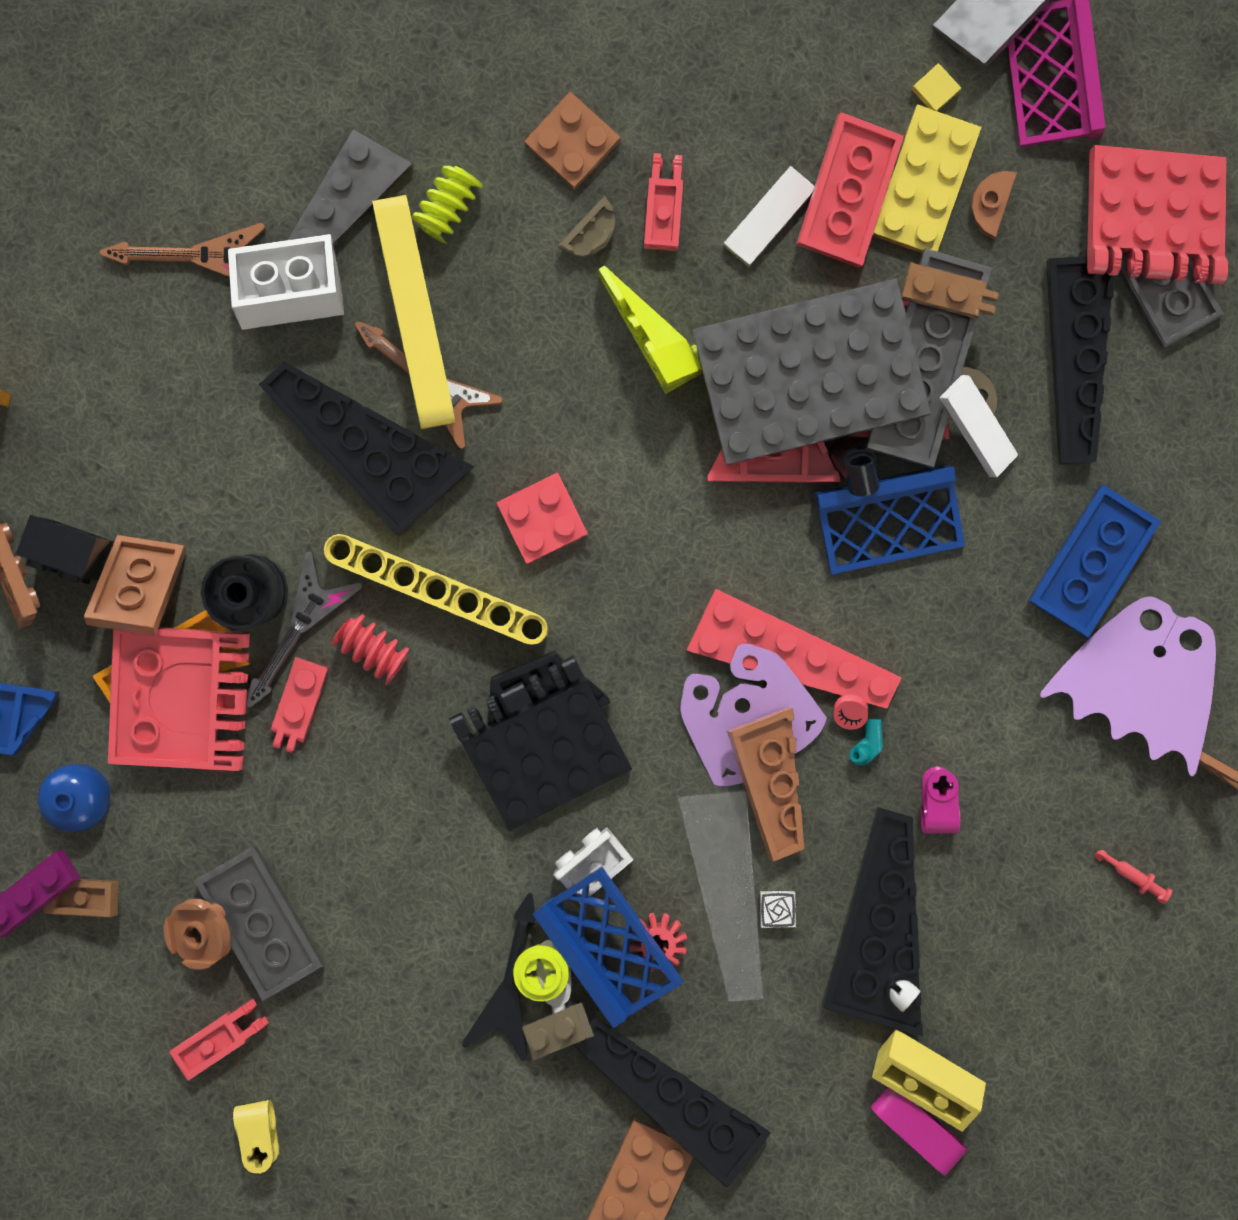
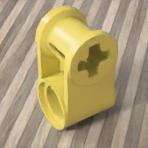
M271 1100L236 1106L234 1108V1127L239 1140L244 1167L252 1173L265 1172L279 1155L276 1117ZM258 1147L261 1153H267L264 1160L261 1155H255L254 1153Z

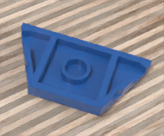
M0 682L1 754L17 755L59 697V691Z

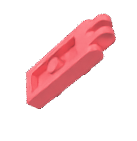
M295 657L271 727V732L276 733L273 742L274 748H281L284 737L289 738L286 752L292 754L297 741L304 743L330 668Z

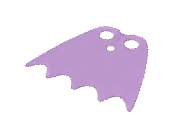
M1155 597L1141 598L1123 609L1091 636L1055 674L1041 691L1040 697L1044 698L1058 692L1068 693L1073 700L1075 720H1080L1093 713H1102L1110 721L1112 739L1118 740L1128 733L1138 732L1146 738L1152 760H1156L1172 750L1179 751L1187 762L1189 774L1194 776L1204 744L1213 696L1216 662V643L1213 630L1208 624L1195 617L1183 618L1176 615L1169 604ZM1150 609L1156 610L1162 617L1161 626L1152 631L1145 629L1140 623L1141 614ZM1190 629L1197 631L1202 638L1201 646L1195 651L1184 649L1179 640L1183 631ZM1156 646H1163L1166 653L1163 657L1159 658L1154 655L1153 650Z

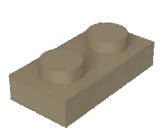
M582 1003L522 1027L533 1060L594 1036Z

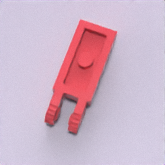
M654 153L652 178H649L644 249L678 251L683 180H681L683 155H675L673 159V179L660 178L663 159L661 154Z
M254 999L249 1000L232 1013L228 1011L169 1051L187 1081L246 1043L247 1038L269 1023L264 1016L252 1022L249 1027L242 1031L235 1021L254 1010V1007L257 1006Z

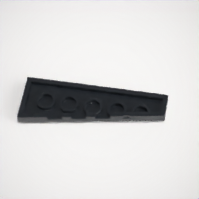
M593 1017L589 1023L594 1036L572 1046L715 1179L728 1188L771 1133L746 1115L718 1099L717 1096L689 1080L688 1077L660 1061L656 1056L640 1048L633 1041L598 1018Z

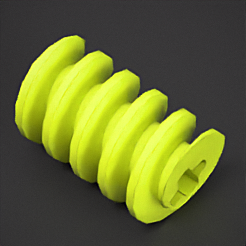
M457 166L442 167L441 173L445 178L437 177L434 180V185L438 190L429 189L426 192L431 202L421 201L419 204L424 214L415 212L412 215L413 221L421 230L445 244L447 243L442 238L441 233L451 235L454 233L448 222H461L455 211L458 209L467 212L469 209L462 200L464 198L475 200L476 198L470 190L471 186L481 189L483 187L478 179Z

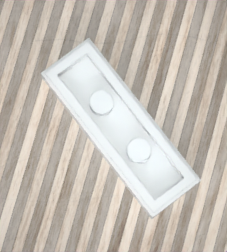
M790 166L728 237L723 246L747 267H750L809 199L815 186Z
M961 375L944 392L940 400L988 476L998 477L1018 456V453L969 375Z

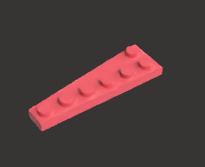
M715 589L686 649L689 652L731 664L737 646L751 644L776 653L785 661L803 685L841 696L848 694L858 695L866 703L886 709L901 681V677ZM752 655L746 656L743 659L744 668L754 670L758 665L757 659Z

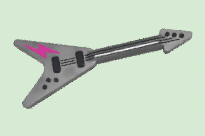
M306 552L291 619V628L260 677L252 679L246 703L247 707H253L272 692L271 683L302 634L309 631L363 589L361 583L323 590L319 584L313 553Z

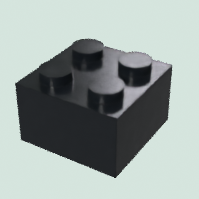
M29 515L16 555L27 558L25 565L32 568L55 573L60 570L58 576L76 583L90 584L91 579L99 580L114 541L53 519Z

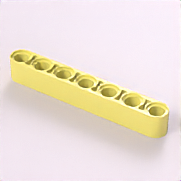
M402 195L372 201L421 429L455 423L407 197Z
M342 534L333 535L328 538L324 545L325 557L334 565L523 643L539 644L548 635V623L538 614ZM346 541L350 546V553L347 558L338 560L334 554L335 546L339 542ZM377 554L382 559V567L376 573H370L366 569V560L369 556ZM409 567L414 572V580L410 585L403 587L399 584L397 575L402 568ZM441 580L446 586V593L441 599L434 600L429 595V586L432 582ZM468 593L474 594L478 599V607L471 613L464 612L460 606L461 598ZM500 606L506 607L510 612V620L504 626H497L492 621V612ZM528 620H538L542 625V633L536 639H529L524 634L523 627Z

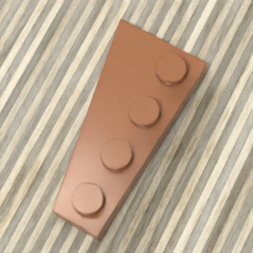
M786 707L727 731L768 858L773 862L804 849L801 805L798 804L797 793L799 775L796 772L794 752H797L796 738L793 737L792 731L794 713L791 707Z

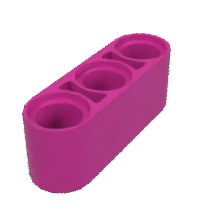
M889 1087L871 1105V1109L879 1118L944 1176L948 1174L968 1151V1148L927 1110Z

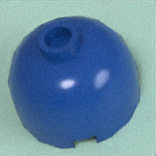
M76 763L61 766L48 774L40 785L37 797L39 812L44 820L57 830L74 833L91 829L100 823L109 811L110 786L103 774L90 765Z

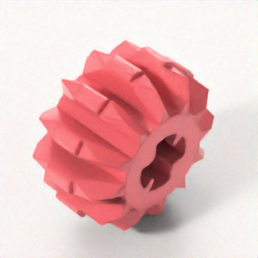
M649 913L650 925H647L640 919L652 937L660 935L661 940H668L667 944L663 942V949L661 950L673 965L678 966L680 962L674 953L686 954L687 951L685 946L678 944L687 939L686 933H675L679 930L681 923L676 920L667 926L669 922V914L667 913L662 915L660 923H656L654 913ZM641 941L629 946L630 952H640L639 956L646 957L647 948Z

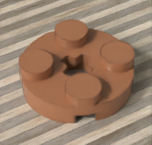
M189 899L173 908L171 915L166 917L163 927L166 945L172 954L177 952L184 959L181 963L186 967L197 970L209 968L230 952V930L225 919V910L221 905L217 903L210 904L202 899ZM196 928L199 930L202 937L201 941L199 940L198 935H193V929Z

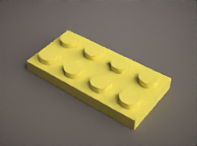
M917 104L895 163L872 236L919 253H923L925 248L938 252L981 130L980 126Z

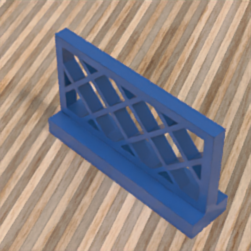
M945 464L933 467L932 469L926 468L879 478V490L869 496L852 495L849 493L848 485L813 492L830 574L964 547L965 542L954 485L956 480L954 467ZM946 488L948 502L941 512L925 503L934 490ZM924 493L921 499L914 494ZM909 496L918 502L907 520L892 510L899 498ZM891 500L888 506L882 504L881 501ZM875 503L884 509V512L874 526L858 517L867 504ZM923 506L937 515L927 533L912 524ZM858 507L854 514L847 509ZM949 509H950L951 519H949L948 517L945 516V515L947 514V512L949 511ZM841 510L851 516L840 534L829 527L827 513ZM889 513L904 522L893 540L878 530ZM856 520L871 530L860 547L845 538ZM942 520L953 526L955 540L941 543L932 537V534ZM910 526L924 537L915 549L907 550L898 542ZM831 533L837 536L834 543H832ZM875 534L891 543L882 556L874 557L865 551ZM843 540L855 548L857 552L850 562L837 565L834 552ZM928 540L935 543L934 545L925 546ZM895 547L902 550L901 552L892 553ZM862 554L869 557L867 559L858 560Z
M602 866L557 896L554 895L545 901L533 913L535 919L613 1028L623 1023L631 1014L680 986L683 982V979ZM595 880L600 882L606 891L605 900L588 896L590 883ZM582 889V894L576 893ZM566 899L581 902L579 916L568 914L561 902ZM587 904L604 908L602 922L586 918ZM610 910L622 913L626 919L625 929L609 925ZM584 927L601 931L599 945L588 942L584 936ZM607 933L624 937L622 951L606 947ZM630 939L641 941L647 948L646 957L629 953ZM605 955L621 959L620 973L608 970L604 964ZM628 961L644 965L643 979L626 975ZM650 969L662 970L669 979V982L664 985L650 982ZM625 984L642 988L639 1000L634 1003L630 1001L624 992Z

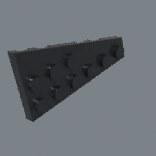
M284 361L258 384L399 537L475 468L473 465L448 453L446 450L419 437L408 429L361 405Z
M877 807L824 994L822 1007L923 1037L920 1007L922 1005L921 992L903 1012L892 1003L889 996L890 988L897 993L902 990L895 983L901 980L909 981L920 990L918 919L915 900L916 882L914 879L913 817Z

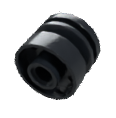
M255 554L237 555L219 560L209 568L203 578L201 587L203 607L211 619L223 627L237 630L267 623L278 616L286 604L288 594L286 577L278 564L266 556ZM244 586L247 590V596H245L243 591Z

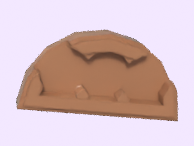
M1001 171L989 175L980 182L971 197L970 213L973 215L974 222L980 228L979 231L993 240L997 235L1017 172Z

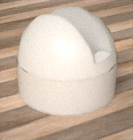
M905 980L895 982L902 989L899 993L890 988L889 993L892 1003L902 1012L906 1010L920 993L916 986Z

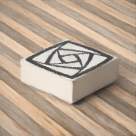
M760 891L761 928L796 927L794 891Z

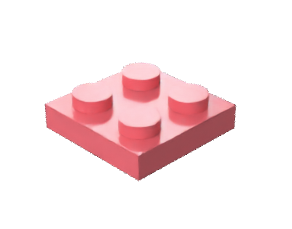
M558 472L496 502L527 565L589 535Z

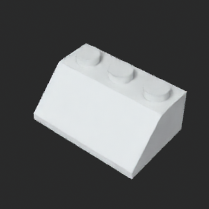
M331 234L228 249L231 304L242 330L344 315L342 287Z

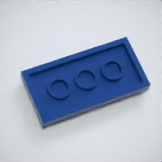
M1100 485L1027 601L1083 637L1089 638L1161 521L1105 485Z

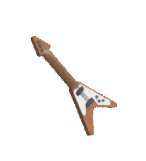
M361 322L355 323L357 330L369 349L375 347L409 374L405 354L383 337L384 332L382 329ZM447 379L455 423L446 424L445 426L458 448L463 450L465 449L462 424L463 410L469 407L500 405L502 398Z

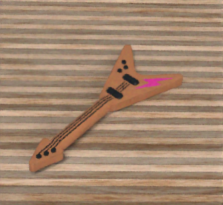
M258 223L197 244L192 248L130 247L127 242H122L101 249L100 254L124 265H129L130 261L193 262L200 267L230 278L228 249L249 246L265 231L266 227L263 223Z

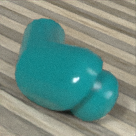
M867 719L865 723V738L850 750L849 758L853 764L858 766L869 764L882 752V719Z

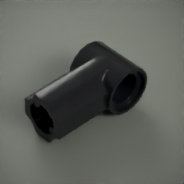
M848 436L837 438L833 446L829 448V456L846 478L849 493L855 496H869L877 492L880 484L875 454L872 451L864 450L856 440H851Z

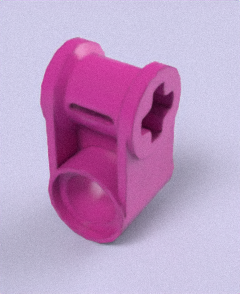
M931 767L922 778L921 829L923 834L959 833L958 780L954 774L943 767ZM941 776L947 781V785L941 786V791L939 792L933 786V783L939 782Z

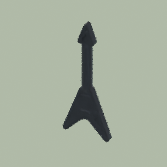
M531 892L526 895L514 914V919L517 920L504 980L500 983L464 1038L462 1046L465 1048L491 1031L500 1029L506 1034L522 1061L527 1059L526 1039L522 1029L524 1024L520 995L514 981L513 971L516 960L525 950L530 923H534L536 920L533 916L535 909Z

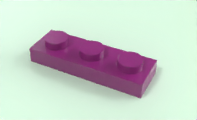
M64 850L55 851L0 894V938L7 937L81 879Z

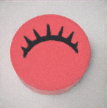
M854 694L841 696L834 704V720L844 729L854 730L862 727L868 719V705L866 701Z

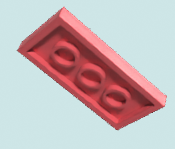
M842 112L837 115L796 243L797 246L857 268L863 266L903 141V135Z

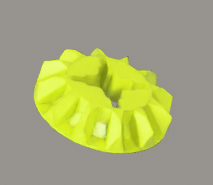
M538 944L524 950L516 960L513 971L514 981L519 991L527 998L534 1001H549L557 997L565 989L568 983L569 967L562 955L553 946ZM539 959H541L545 969L555 970V972L546 976L544 987L539 976L527 975V973H531L538 968Z

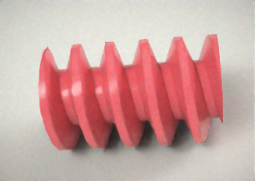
M364 614L355 619L350 617L338 630L331 641V645L337 646L343 642L341 653L345 655L354 650L352 661L355 663L366 658L363 669L369 671L376 667L374 674L376 679H381L388 675L385 686H387L406 662L409 648L405 647L399 652L395 651L398 640L394 639L386 644L387 632L385 630L375 636L373 633L376 623L373 622L367 627H363Z

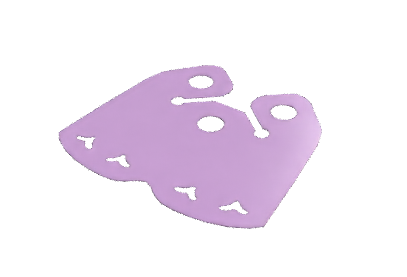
M751 644L737 646L730 664L731 672L736 678L753 681L765 680L767 686L762 689L759 686L741 683L724 693L717 710V717L713 718L710 716V711L714 708L720 689L716 678L708 675L691 674L684 683L680 707L681 715L714 785L733 786L744 783L727 734L728 730L786 707H791L794 713V720H792L793 737L797 739L796 751L799 752L818 736L827 719L784 660L770 650ZM752 655L757 659L758 665L754 670H746L743 667V659L746 656ZM703 685L708 689L707 698L698 700L694 697L693 690L696 686ZM745 698L749 701L750 709L746 713H739L735 709V703L738 699ZM816 720L814 724L810 725L809 731H806V721ZM726 768L736 773L735 775L728 774L727 776L722 777V775L726 771Z

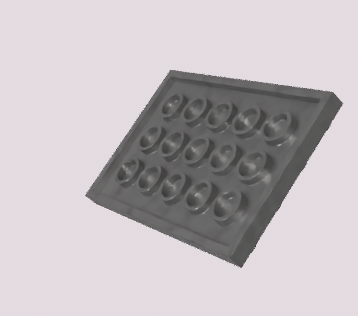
M897 278L693 329L695 344L726 466L931 414Z

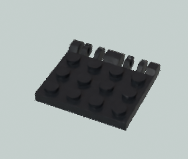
M574 655L561 661L572 683L567 686L555 664L549 667V674L559 691L548 696L542 680L535 674L529 677V680L540 700L534 703L523 681L501 691L502 699L511 715L505 717L497 700L492 696L486 699L487 706L497 722L487 727L482 720L479 710L475 706L468 708L467 712L478 732H473L462 712L449 718L455 734L464 746L509 831L632 770Z

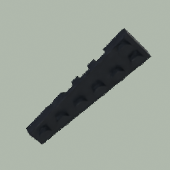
M1087 256L1049 258L1046 261L1058 464L1094 463L1097 460L1101 422L1100 407L1103 403L1104 394L1103 376L1104 367L1107 364V338L1111 327L1110 310L1111 300L1114 298L1116 276L1108 275L1107 271L1103 275L1088 273Z

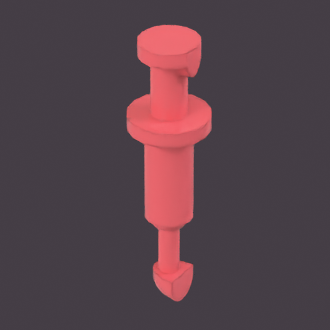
M1104 850L1096 852L1095 858L1101 862L1104 859L1115 866L1116 872L1139 887L1138 892L1142 895L1148 890L1157 896V900L1161 904H1165L1170 898L1173 890L1169 888L1165 890L1154 883V874L1150 873L1146 876L1127 862H1118Z

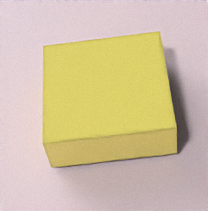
M938 63L911 90L929 109L939 111L961 90V87Z

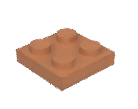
M569 92L528 136L524 144L570 187L576 190L620 142L621 137L572 92Z

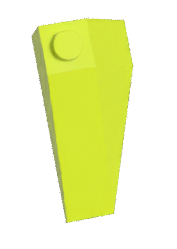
M601 267L599 269V277L665 394L701 375L702 368L696 345L694 344L690 347L687 340L607 267Z

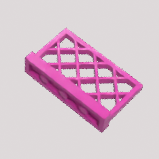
M1089 0L1050 2L1037 14H1043L1040 19L1035 16L1031 20L1036 25L1024 39L1018 34L1007 46L1020 147L1088 137V139L1101 138L1106 128ZM1066 10L1067 24L1060 33L1044 22L1052 12ZM1039 28L1055 38L1045 52L1029 42ZM1068 29L1070 40L1064 36ZM1014 40L1020 43V46L1017 48V50H1015ZM1059 41L1070 48L1072 53L1065 66H1062L1048 56ZM1024 47L1040 58L1030 72L1017 64V57ZM1044 61L1059 71L1049 86L1033 76ZM1072 63H1073L1074 73H1072L1070 70H1068V68L1071 66ZM1019 74L1025 77L1021 83L1019 81ZM1063 75L1076 84V91L1069 100L1053 90ZM1028 81L1044 91L1034 106L1021 97V90ZM1048 94L1064 105L1053 120L1037 109ZM1076 97L1078 100V107L1072 103ZM1023 107L1029 111L1025 117ZM1070 109L1080 116L1081 128L1066 130L1057 122L1065 111ZM1033 114L1049 125L1042 135L1026 136L1025 124ZM1052 128L1058 131L1055 133H1049Z

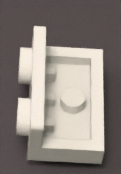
M608 827L601 832L596 828L581 841L585 846L578 852L573 854L569 850L555 862L558 868L554 871L553 875L568 889L601 866L612 879L633 861V857ZM598 880L590 883L588 896L593 895L602 887ZM582 889L576 893L582 894Z

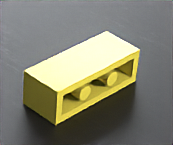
M897 1029L879 1049L872 1078L962 1132L981 1112L986 1085L984 1081Z

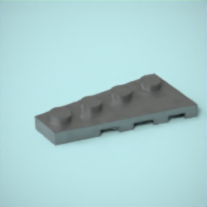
M353 129L288 240L331 234L333 246L335 247L346 236V233L369 213L368 210L373 206L372 201L384 197L393 188V185L413 168V164Z

